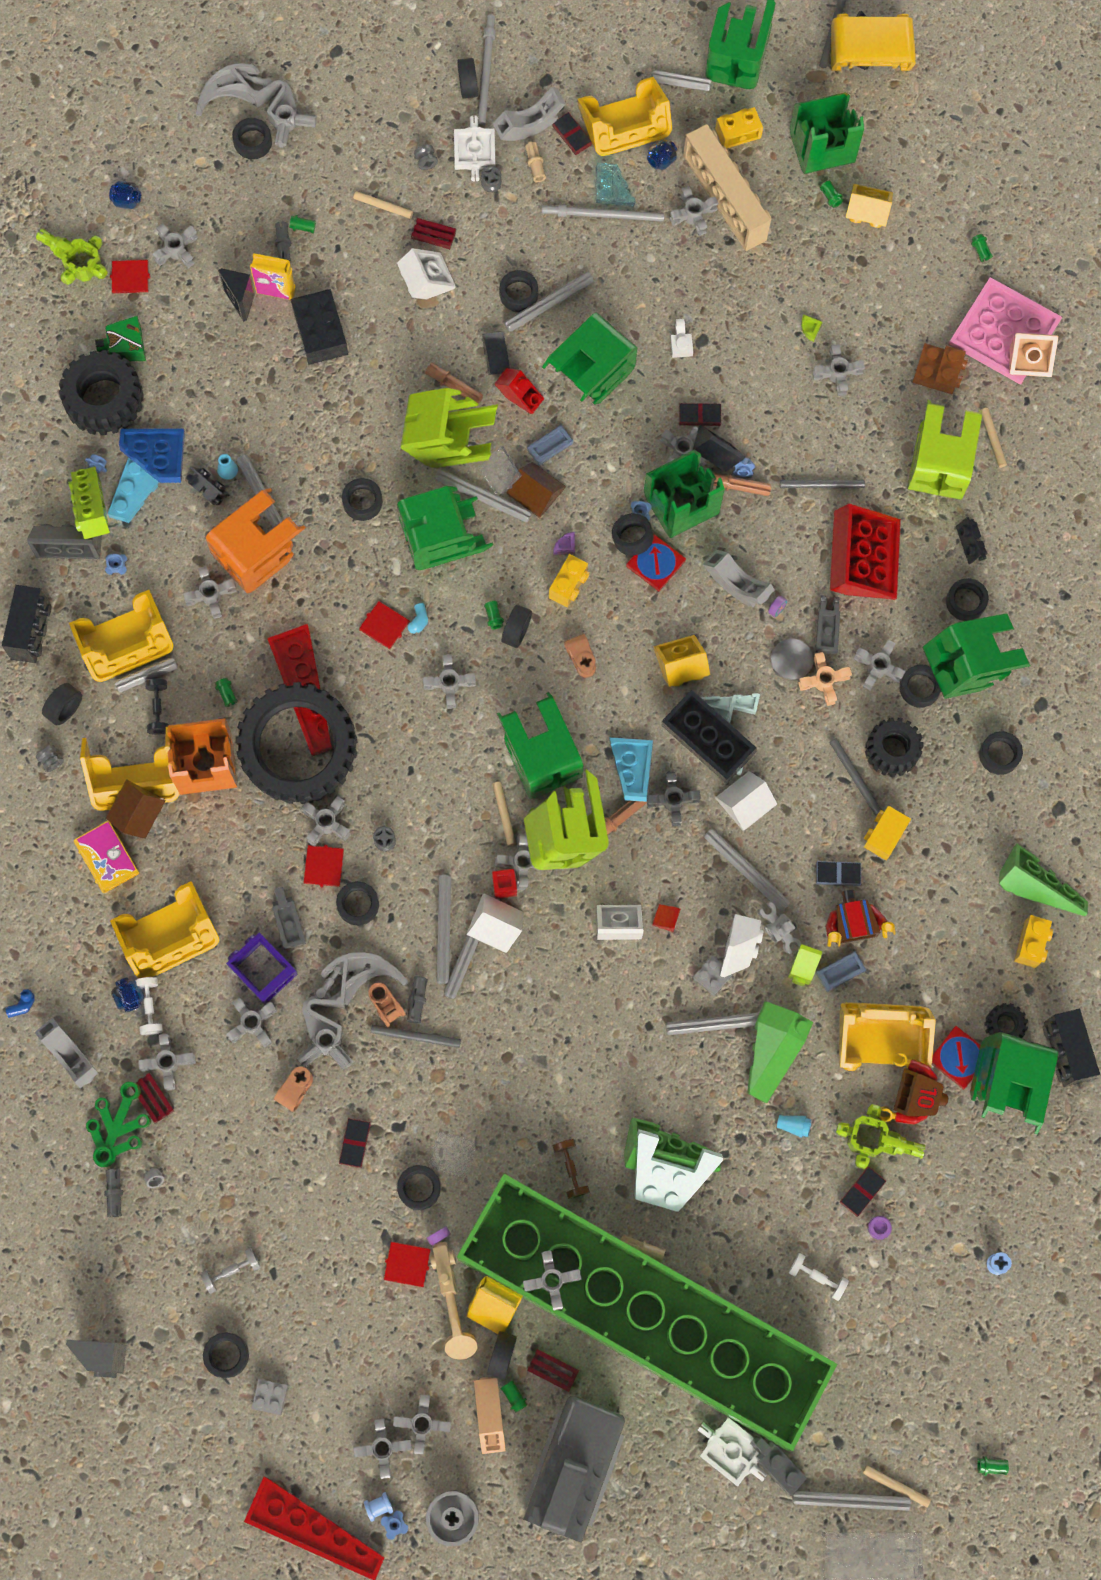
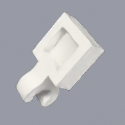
M676 319V335H671L670 337L672 358L693 356L692 335L685 334L684 319Z

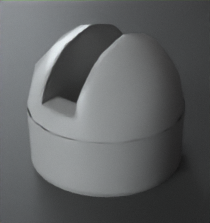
M151 1168L150 1171L145 1172L144 1180L148 1188H157L163 1184L164 1177L159 1169Z

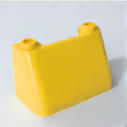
M838 14L832 20L831 71H841V67L847 66L848 68H853V66H892V69H896L898 65L900 66V71H911L916 64L913 18H910L908 14H898L897 17H849V14Z
M654 77L643 79L637 84L635 97L599 107L597 99L593 96L577 99L578 108L595 151L599 155L607 156L664 139L670 135L672 131L670 103Z
M150 590L141 592L133 598L132 605L134 610L97 626H94L93 622L88 618H80L69 623L81 656L95 681L103 682L163 657L172 651L173 642Z
M192 881L177 888L174 893L176 902L137 921L131 914H121L110 920L125 958L138 979L155 977L212 949L218 944L219 936Z
M842 1003L840 1005L839 1065L845 1070L855 1071L858 1067H861L862 1063L893 1064L894 1061L901 1064L903 1057L896 1053H903L908 1060H917L931 1068L936 1019L931 1010L923 1006Z

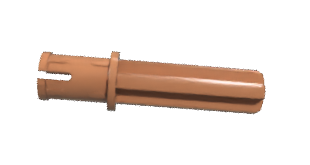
M433 362L428 365L425 374L440 382L441 386L445 385L448 388L460 390V395L464 398L469 397L478 404L481 402L483 395L452 376L450 371L446 372Z
M714 473L716 480L713 486H717L718 478L721 477L724 488L727 491L734 489L764 496L770 495V484L732 477V474L728 476Z
M629 800L610 817H605L607 835L612 831L616 832L619 825L647 802Z

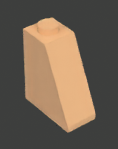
M483 1377L474 1381L482 1454L506 1451L497 1378Z

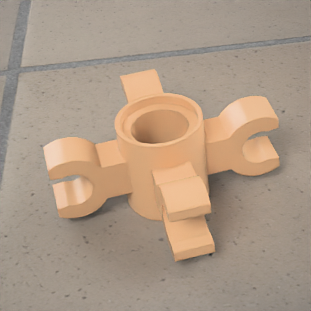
M816 653L813 659L817 674L812 677L800 678V682H798L800 691L816 687L819 691L824 692L826 705L836 704L837 697L833 684L834 682L849 680L850 676H852L850 667L834 671L831 667L826 666L824 653ZM820 676H827L830 682H823Z

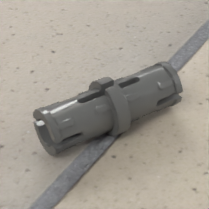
M281 221L282 227H280V222H277L275 224L277 237L275 246L278 250V258L289 260L291 263L289 248L291 240L288 236V223Z
M415 976L413 978L412 992L408 998L410 1005L406 1020L410 1023H421L423 1004H426L425 991L428 979L425 977Z
M115 1169L106 1170L107 1190L104 1191V1196L107 1197V1217L122 1216L121 1196L123 1195V1190H121L120 1169H116V1171Z

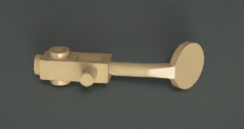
M439 1242L434 1244V1255H430L432 1268L437 1269L441 1294L446 1297L452 1335L445 1341V1352L453 1359H467L476 1353L478 1348L477 1340L473 1335L461 1330L455 1295L458 1294L453 1265L456 1264L455 1253L453 1250L450 1251L447 1242Z

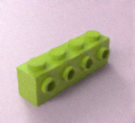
M96 466L71 472L72 481L68 483L72 493L70 495L77 531H82L84 539L110 533L102 485Z

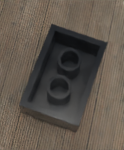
M331 289L290 299L308 365L348 355L346 339Z
M15 584L1 645L11 660L36 663L37 658L42 654L41 640L46 635L47 624L45 622L46 618L51 614L52 607L41 588Z
M1080 1008L1055 1014L1044 1022L1043 1032L1045 1038L1050 1041V1048L1057 1049L1058 1051L1056 1075L1058 1081L1062 1082L1063 1087L1088 1082L1099 1076V1068Z

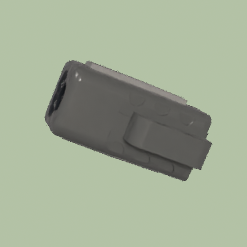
M576 1396L567 1398L563 1411L558 1410L540 1457L526 1497V1501L529 1504L523 1520L582 1543L587 1527H592L624 1438V1435L621 1434L625 1424L623 1415Z

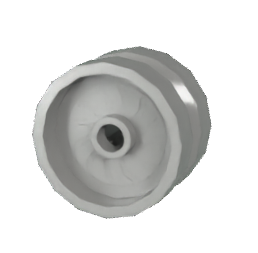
M458 1490L439 1494L430 1503L426 1513V1526L430 1535L438 1543L446 1546H459L467 1542L474 1535L479 1523V1510L475 1501L468 1494ZM451 1513H455L458 1519L455 1522H450L448 1516Z

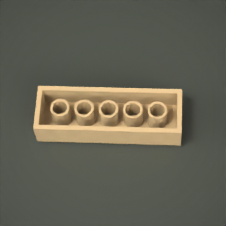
M706 124L686 134L684 159L709 197H716L719 203L716 205L719 212L745 251L767 241L771 223L770 213L763 209L758 195L753 194L748 180L741 176L737 164L729 158L726 147L721 146L716 132L711 130Z

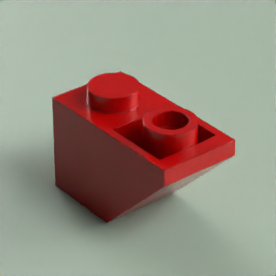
M506 368L494 383L508 400L529 414H533L544 400V397L521 370Z

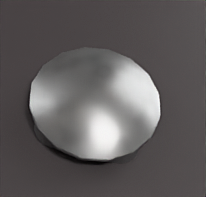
M787 639L778 643L771 655L774 673L779 677L790 680L806 677L812 669L814 662L813 653L809 646L796 639Z

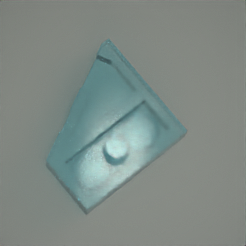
M597 162L595 167L596 203L634 207L636 200L634 197H631L627 189L628 184L622 178L618 165Z

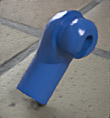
M24 989L21 991L18 1004L5 1008L8 1018L29 1012L35 1001V995L31 990Z

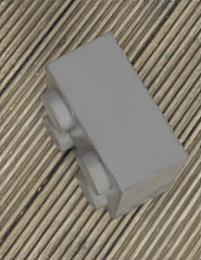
M712 955L694 975L693 979L711 995L715 996L733 974L726 977L720 976L722 963Z
M258 1379L252 1409L282 1415L289 1385Z

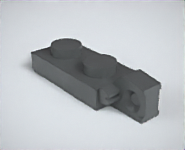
M283 887L274 889L277 901L272 902V909L284 950L305 945L306 941L292 897L286 898Z
M756 1436L750 1444L759 1453L756 1456L757 1462L786 1494L793 1496L807 1478L772 1441L766 1443L761 1437L758 1438Z

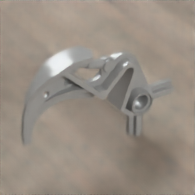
M232 64L215 73L205 84L196 109V116H202L208 102L223 96L240 98L255 104L257 108L275 97L267 110L269 122L277 130L275 145H279L280 148L287 146L289 131L296 128V125L315 128L317 123L316 115L297 113L289 84L281 80L273 82L270 78L262 79L257 77L259 70L252 64ZM249 79L253 83L261 85L262 90H253L245 80Z
M356 952L334 959L323 969L321 975L324 978L333 971L334 973L327 979L322 988L316 991L315 996L306 999L302 1007L305 1022L313 1043L296 1058L303 1067L306 1068L321 1054L324 1056L330 1055L343 1070L351 1066L354 1061L340 1046L343 1034L342 1026L314 1012L312 1008H345V1005H349L360 986L377 976L386 975L393 977L405 986L408 980L397 968L381 956ZM366 964H370V968H366ZM349 972H353L354 975L349 976ZM343 974L341 991L331 997L328 994V990L335 982L336 976ZM324 1036H331L333 1038L332 1043L328 1046H323L320 1043L321 1039Z

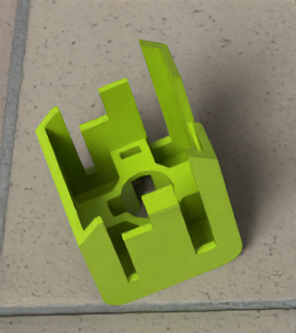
M451 388L410 394L407 402L401 449L424 465L432 468L489 460L491 456V443L468 446L471 428L494 425L498 404L448 412L475 407L479 404L469 397L456 401L451 396L460 395L461 391Z
M927 399L924 420L918 428L920 433L917 435L907 489L962 500L972 477L982 410L978 412L965 410L961 437L940 433L944 405L933 404L931 400Z
M587 769L585 772L592 809L591 814L588 816L586 814L582 788L568 789L564 786L567 808H562V814L560 804L557 801L556 791H553L548 799L536 808H531L524 817L530 859L534 868L538 870L579 868L608 848L609 841L598 780Z

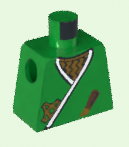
M138 316L107 325L105 327L107 338L95 340L97 352L109 350L110 355L117 353L121 355L122 359L126 358L128 361H146Z

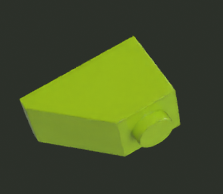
M801 944L795 954L788 978L792 979V982L797 985H809L823 951Z

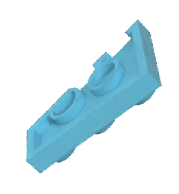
M129 457L108 511L110 518L128 523L144 505V501L150 493L156 490L159 483Z
M609 737L624 799L647 802L653 740Z

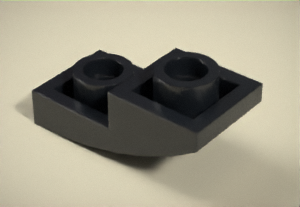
M503 332L482 334L488 375L502 374L506 368L510 369Z

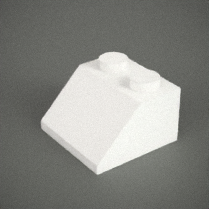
M412 248L397 262L412 298L429 299L453 290L456 287L440 252Z
M735 914L726 944L720 976L726 977L750 966L752 958L756 959L759 945H756V943L761 944L764 930H760L761 920Z

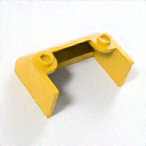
M166 727L165 746L156 749L154 752V762L112 768L110 760L106 756H91L87 738H82L80 759L91 805L95 809L100 811L110 810L126 779L166 800L165 802H172L178 798L179 792L170 777L168 768L170 764L168 763L167 751L171 749L172 744L167 734L168 727Z

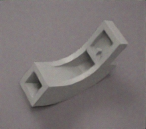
M551 87L532 107L518 112L505 110L493 125L501 140L516 141L525 139L551 126L559 119L557 113L566 104L558 88Z
M716 550L703 563L708 573L723 589L750 607H754L755 604L761 605L767 601L770 594L775 590L770 583L756 580L746 574L728 552Z
M53 1017L35 1032L40 1041L62 1064L79 1088L89 1084L94 1079V1076L98 1074L94 1065Z

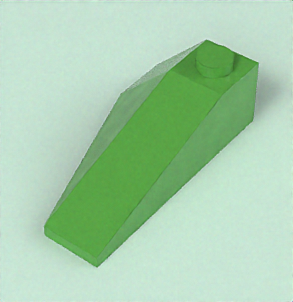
M1016 843L1000 871L999 884L1001 887L1017 896L1086 916L1088 914V901L1068 884L1062 885L1055 876V872L1051 869L1047 872L1038 864L1039 858Z
M764 1001L755 1024L757 1035L756 1043H753L754 1060L753 1065L750 1066L747 1094L764 1103H768L804 1045L813 1025L812 1021L794 1011Z
M632 1117L624 1149V1161L626 1168L636 1171L638 1129L658 1135L659 1141L652 1157L691 1169L695 1168L702 1149H710L696 1142L689 1144L681 1140L679 1134L673 1132L670 1135L659 1130L660 1126L653 1122ZM720 1164L718 1165V1167H717L713 1172H719V1171H720V1169H721Z

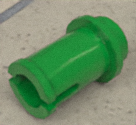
M830 180L824 182L820 190L827 198L828 205L833 208L838 207L843 202L842 194L837 192Z
M298 215L291 216L289 228L293 229V231L301 230L314 234L316 220L300 218Z
M978 234L972 238L971 245L976 248L980 261L984 262V260L991 259L993 255L987 245V237L983 234Z
M489 601L485 603L484 607L489 620L487 622L488 626L492 630L503 627L504 619L500 615L498 602Z
M228 678L220 679L215 683V689L219 690L225 707H230V703L234 705L238 702L230 686L232 683L228 681Z
M513 1380L500 1388L512 1406L510 1409H514L515 1413L527 1406L525 1402L527 1399L522 1397Z
M983 1456L977 1461V1471L982 1473L983 1476H987V1474L1008 1475L1009 1463L1006 1459H988L987 1456Z

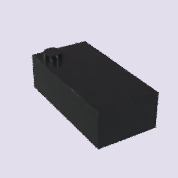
M692 689L662 720V727L726 784L756 753L757 747Z

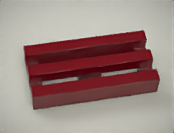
M417 218L411 239L450 250L456 235V228ZM418 232H422V233H425V234H429V235L432 236V237L419 234ZM440 237V238H443V239H447V240H449V241L447 242V241L440 240V239H436V238Z
M150 1073L136 1082L139 1087L142 1086L160 1114L157 1117L155 1116L140 1092L138 1099L155 1124L174 1112V1109ZM147 1081H150L168 1109L165 1112L146 1085Z
M538 1349L527 1369L528 1372L567 1392L570 1391L579 1372L578 1369ZM539 1356L572 1372V1376L570 1377L539 1361ZM535 1364L569 1381L568 1384L565 1385L533 1369Z

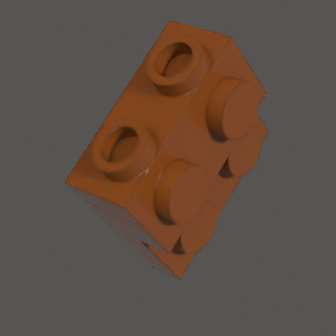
M925 343L912 383L952 395L955 387H960L963 378L959 373L960 370H965L968 358L965 357L966 351L947 345L943 349Z

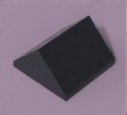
M221 268L218 272L223 291L242 321L245 322L248 319L255 296L250 274Z
M703 425L699 426L693 450L699 452L702 458L724 472L744 460L746 456L734 445Z

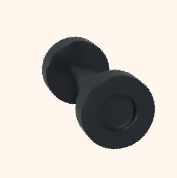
M160 678L146 680L145 689L154 691L155 698L152 699L153 715H155L156 721L147 725V733L152 735L166 734V727L169 724L160 722L162 706L159 691L167 689V680Z

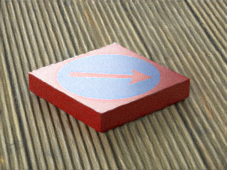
M653 534L654 539L648 550L639 555H634L626 564V567L660 592L686 562V558Z
M955 1026L933 1053L932 1065L964 1090L973 1079L981 1045L959 1027Z

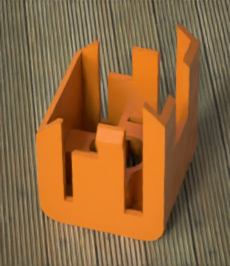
M271 488L261 490L214 527L206 536L210 553L247 594L253 592L289 563L294 555L291 552L293 548L291 539L306 528L305 526L298 527L290 517H287L267 534L257 523L261 518L259 514L275 503V500L268 494L272 491Z
M226 718L168 726L167 734L172 742L171 749L167 751L168 763L170 764L168 768L170 777L180 795L238 787L233 738ZM203 747L207 748L210 758L215 760L213 767L207 771H200L194 767L202 759L201 748Z

